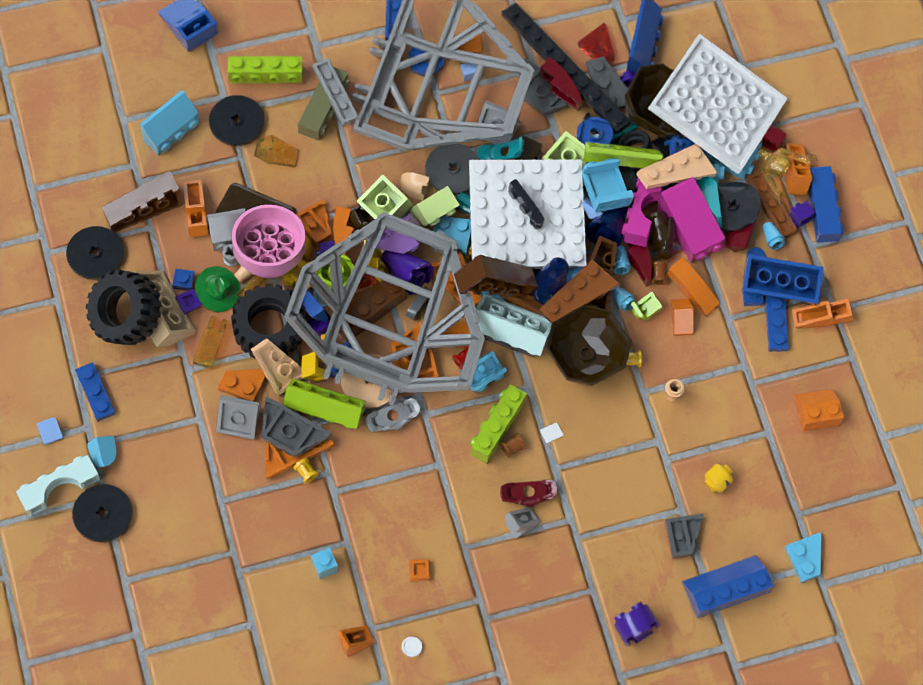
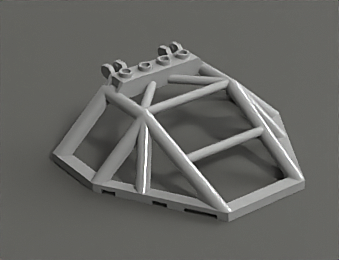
M403 0L388 41L378 37L373 39V43L376 46L385 48V50L375 47L369 49L371 55L382 58L371 86L368 87L362 84H356L355 86L358 92L367 94V97L355 93L351 96L353 101L363 104L352 131L404 151L511 136L534 69L522 59L511 46V42L504 35L500 34L495 28L496 25L471 0H453L454 3L439 44L403 32L414 0ZM463 8H465L477 23L453 37ZM485 31L507 56V60L457 50V48ZM406 45L425 52L400 62ZM439 57L477 65L457 121L417 118ZM431 58L410 114L393 81L395 73ZM484 67L521 74L503 125L498 123L465 122ZM389 89L401 112L384 106ZM373 113L408 126L404 137L368 125L371 114ZM437 131L457 132V133L442 135L441 133H439V132H437ZM417 132L426 136L425 138L415 139Z
M385 212L362 229H358L349 235L341 243H337L319 255L311 263H307L302 267L284 315V319L327 365L323 376L324 379L327 380L331 374V369L335 368L338 370V373L335 376L334 383L339 384L343 372L381 386L378 400L380 401L384 399L386 389L393 391L389 398V404L391 405L394 404L397 394L403 392L468 390L471 386L485 340L484 334L479 327L480 321L472 294L470 295L469 291L466 294H460L454 274L462 268L455 240ZM385 228L444 251L432 291L367 266ZM367 238L343 289L340 256ZM329 263L332 290L316 274L318 270ZM450 272H452L461 305L434 326ZM364 273L429 298L417 341L345 313ZM309 284L333 311L324 340L318 336L299 314ZM465 316L470 334L442 335ZM348 323L409 347L379 359L374 358L363 352ZM340 327L353 349L335 342ZM469 346L460 376L417 378L427 348ZM412 355L408 370L390 364V362Z

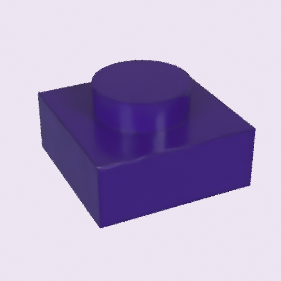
M194 289L177 295L175 298L184 315L202 306Z
M314 318L306 321L318 336L326 334L330 323L329 321L324 322Z

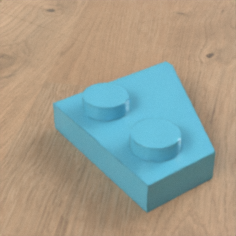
M446 216L439 217L441 221L434 225L433 232L437 233L438 230L444 232L458 243V249L462 254L467 255L471 240V220Z
M820 532L785 546L788 557L801 583L820 576Z

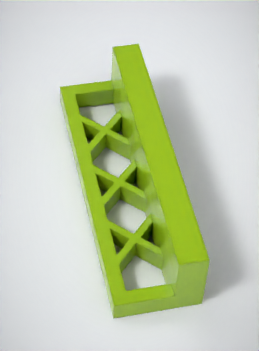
M586 142L583 161L596 163L609 158H619V166L645 168L658 162V160H662L663 154L659 150Z

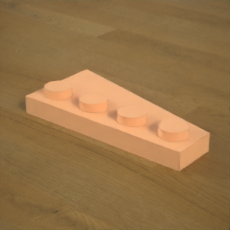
M694 144L639 170L636 175L646 189L667 186L669 183H681L691 177H694L695 180L707 176L709 178L715 177L717 171L701 148Z

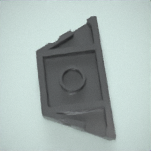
M525 58L524 61L533 67L534 73L524 102L543 116L570 107V105L549 91L550 83L539 76L540 67Z
M265 398L262 440L296 458L330 438L331 432L273 399Z

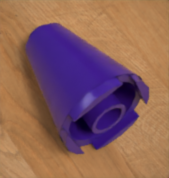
M387 250L383 252L382 260L393 276L419 287H422L425 282L427 284L430 282L434 273V267L430 262L408 252L405 254ZM407 290V293H408L409 295H415V294H417V293H414V292H412V291Z

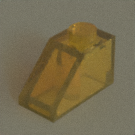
M269 135L257 140L254 156L267 164L296 167L299 150L276 136Z

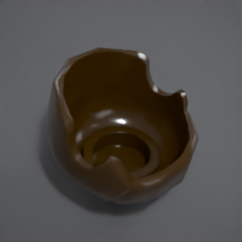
M361 206L354 208L350 213L351 224L357 230L362 229L375 220L365 209H360Z

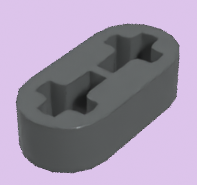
M418 294L408 308L406 316L415 321L427 306L429 298Z

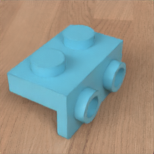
M493 351L479 358L470 386L471 391H483L488 387V383L502 379L504 377L503 374L507 372L506 367H502Z

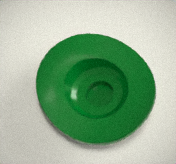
M213 266L199 274L195 284V291L202 305L208 310L224 312L233 307L240 295V286L237 278L231 271L223 267Z

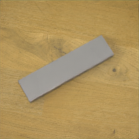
M327 58L312 64V68L342 127L356 122L358 114L330 59Z

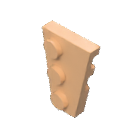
M267 338L251 349L275 394L278 396L287 390V385L292 378L297 380L303 379L301 378L302 367Z

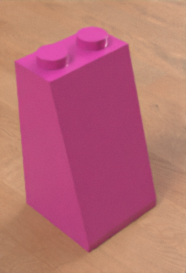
M694 177L661 192L657 210L658 212L664 211L668 221L670 216L673 217L676 227L675 238L690 262L695 260L701 261L707 254L711 252L716 253L723 248L725 237Z

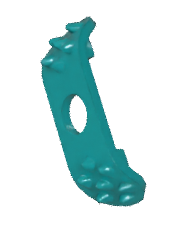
M519 137V139L505 143L481 145L477 149V156L479 160H510L521 156V152H524V140L522 137ZM505 147H509L508 154L502 156V150Z

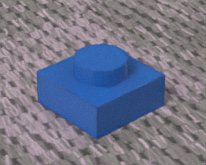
M175 269L173 289L191 290L195 275L194 271Z
M742 291L744 306L763 305V295Z

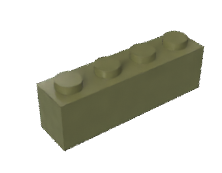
M334 67L347 91L350 85L348 72ZM320 82L298 123V133L318 141L321 135H325L328 127L327 123L333 119L335 114Z

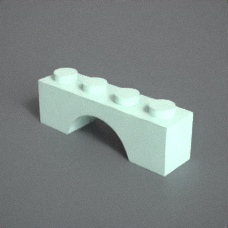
M79 456L72 463L59 466L55 469V472L49 475L44 474L31 484L22 485L16 493L28 516L31 517L47 508L48 496L55 487L70 483L85 489L101 480L89 456Z

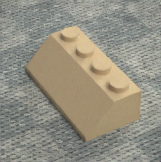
M135 271L134 273H140L148 277L156 285L155 290H158L160 294L158 298L162 303V307H160L161 317H158L157 322L159 323L156 328H153L151 335L156 347L171 346L194 335L196 330L187 314H183L175 299L176 294L163 271Z

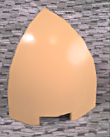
M404 173L401 176L400 185L406 195L423 201L429 187V177L417 173Z

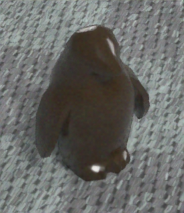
M664 211L646 215L645 217L652 221L648 243L656 249L660 259L667 260L671 258L676 232L673 217L670 216L668 221Z

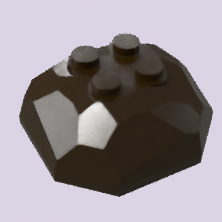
M663 63L639 67L625 94L627 115L634 124L662 138H670L683 134L648 109L674 71Z
M583 305L552 322L546 350L567 381L594 386L626 368L632 341L611 311Z

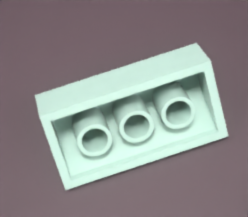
M484 294L476 307L481 332L496 341H503L514 348H521L532 355L541 356L548 341L552 324L544 316Z

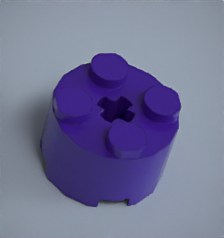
M642 601L631 607L632 611L627 614L625 612L620 613L614 618L616 621L614 627L628 647L631 645V641L634 640L635 643H638L653 633L652 628L656 627L657 629L660 627L659 621L648 604L643 605Z

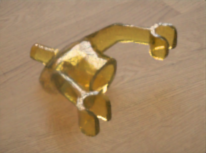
M778 148L771 155L763 149L758 152V155L766 160L762 168L763 176L771 190L775 193L776 200L780 205L783 202L779 198L782 196L788 197L785 192L779 189L772 175L782 178L792 166V162L788 158L807 163L809 167H814L810 160L815 159L818 161L815 154L804 156L784 148Z

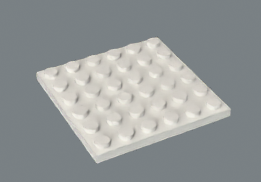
M699 34L648 109L739 174L784 105L787 97Z
M469 160L472 260L478 255H484L532 267V269H583L586 266L584 207L582 205L584 202L582 160ZM514 179L518 180L538 207L542 216H544L545 221L541 229L536 230L531 226L529 216L522 213L516 199L513 200L509 195V183Z

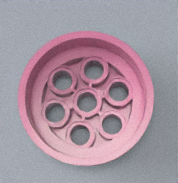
M261 205L244 212L234 224L232 230L234 256L242 267L256 276L262 278L282 276L294 268L304 255V226L296 214L284 207Z

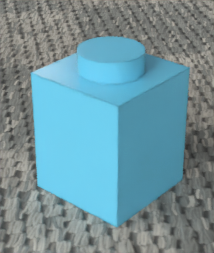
M330 548L311 555L312 563L319 579L338 572V565Z

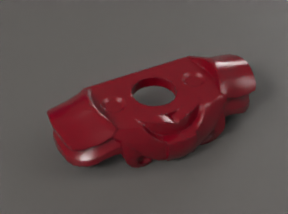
M553 480L511 482L501 486L500 496L504 502L534 507L539 503L545 502V500L555 498L557 496V485ZM526 486L533 487L534 495L531 497L525 496L523 489Z

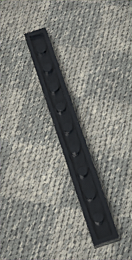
M516 2L501 12L502 17L545 61L550 57L567 72L577 87L581 99L600 118L609 122L616 135L631 125V120Z

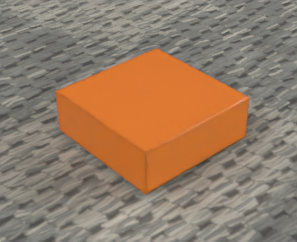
M429 559L409 560L410 581L430 580Z

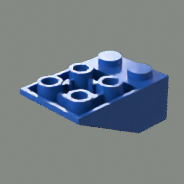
M176 0L158 11L159 16L188 52L218 34L217 22L196 0Z

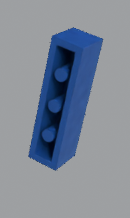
M831 166L810 167L812 181L808 193L810 205L815 211L813 224L816 243L839 241L841 234L844 233L843 223H840L839 218L841 217V208L837 206L838 190L834 188L836 181L835 173H832Z

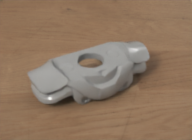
M406 399L370 413L365 417V423L371 432L382 430L397 431L420 414V407L416 399ZM388 411H397V420H389L387 417Z

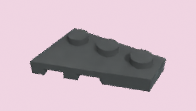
M604 57L586 61L590 79L619 109L625 108V94L628 89Z

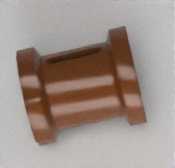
M661 261L651 263V284L665 285L667 283L665 275L667 264Z
M518 433L512 439L500 442L501 448L508 458L511 457L512 453L520 449H526L525 443Z

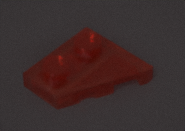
M605 23L578 41V47L591 60L604 57L609 64L615 60V54Z

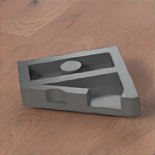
M703 513L665 519L672 559L692 556L703 520Z

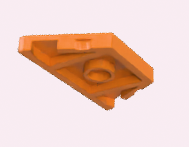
M423 320L419 321L418 325L413 329L406 331L403 336L417 341ZM396 341L391 343L392 353L409 347ZM431 348L426 349L417 378L439 377ZM412 355L396 360L395 365L408 370Z
M326 439L294 458L265 441L267 480L294 467L303 458L310 459L334 447V442Z

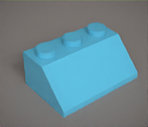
M181 90L140 123L143 141L159 156L162 152L168 151L174 142L181 140L190 129L192 130L197 127L200 122L199 113L185 92Z

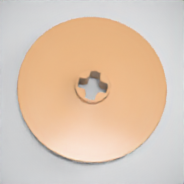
M367 354L377 359L383 357L378 354ZM343 372L341 377L343 393L365 400V409L379 408L389 402L393 391L386 389L385 397L380 401L378 400L381 386L371 383L366 384L367 381Z

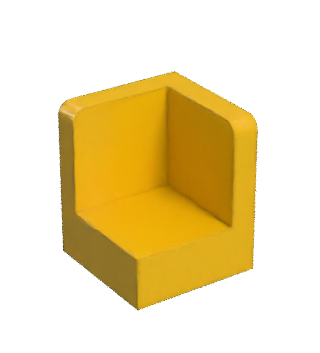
M312 352L302 356L301 378L314 383L325 380L323 378L325 369L318 367L317 354Z

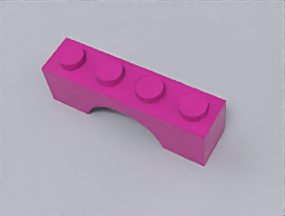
M638 178L636 182L638 190L637 193L633 192L634 198L631 202L633 207L628 209L626 218L629 220L628 223H624L622 234L625 235L624 242L646 247L651 233L652 221L643 215L642 209L651 202L659 201L664 186L646 189Z

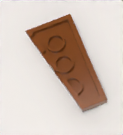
M591 260L539 309V313L552 324V322L579 307L589 305L593 300L601 298L609 291L619 288L620 283L594 260Z

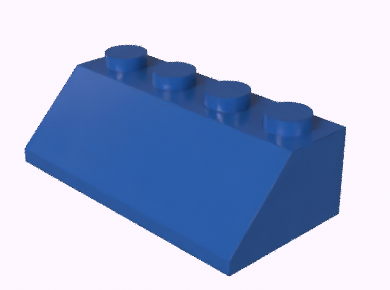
M641 0L626 71L636 73L641 66L654 65L651 57L656 56L658 46H654L655 41L659 42L661 31L657 29L658 26H662L664 16L661 15L662 8L653 0Z
M748 254L743 274L742 291L818 304L824 267Z
M756 556L682 581L697 619L768 594L774 587L767 568Z

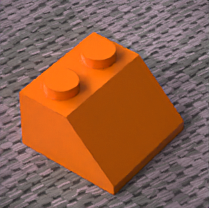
M832 389L794 394L802 431L840 426L844 416L840 400Z

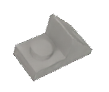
M531 507L512 511L504 516L507 520L506 526L515 538L522 536L541 523Z

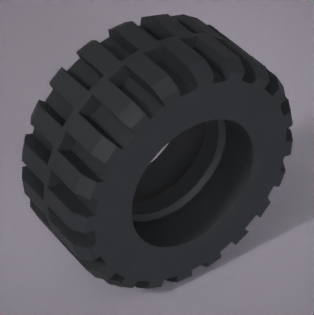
M124 270L110 271L105 276L102 275L98 278V283H94L91 287L92 292L88 293L87 298L89 301L86 304V309L88 310V314H86L87 320L91 322L89 326L91 330L95 331V335L98 338H102L105 342L120 345H136L145 341L146 337H150L153 333V328H156L159 323L157 322L158 317H161L160 307H162V303L158 298L160 297L159 291L155 290L156 285L145 275ZM127 291L131 299V311L126 321L121 324L117 318L116 308L120 297Z
M265 284V287H260V285L254 286L255 290L253 291L248 289L244 292V297L240 296L237 299V304L234 305L232 310L231 322L235 341L238 345H241V350L245 353L249 351L250 356L255 358L251 349L267 338L288 356V351L294 352L297 349V344H301L303 340L288 322L279 332L264 335L252 329L251 321L258 313L266 310H274L285 315L292 291L289 289L284 291L280 285L271 287V284ZM301 304L299 314L305 320L304 308Z

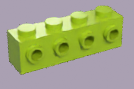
M228 56L229 83H302V56Z
M292 378L287 385L283 406L292 411L306 413L310 417H320L330 423L336 422L346 428L357 429L362 420L366 401Z
M511 384L508 389L504 388L499 396L501 400L498 405L494 404L489 412L491 416L488 420L482 422L479 428L481 432L478 436L474 435L469 444L471 446L470 455L486 464L489 462L525 404L526 392Z

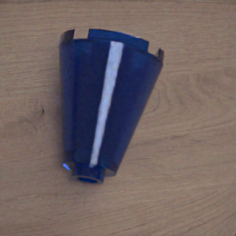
M629 206L603 211V214L595 217L586 228L589 240L595 244L599 236L616 242L617 247H619L623 238L622 229L624 223H626Z
M560 257L553 258L535 274L538 288L531 293L536 302L544 305L567 284L569 265L565 259Z

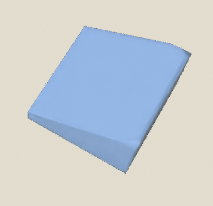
M469 63L460 64L464 81L472 80L477 65Z
M587 196L583 197L584 202L582 205L589 219L603 214V211L595 213L590 198Z
M55 417L37 423L44 445L63 439Z

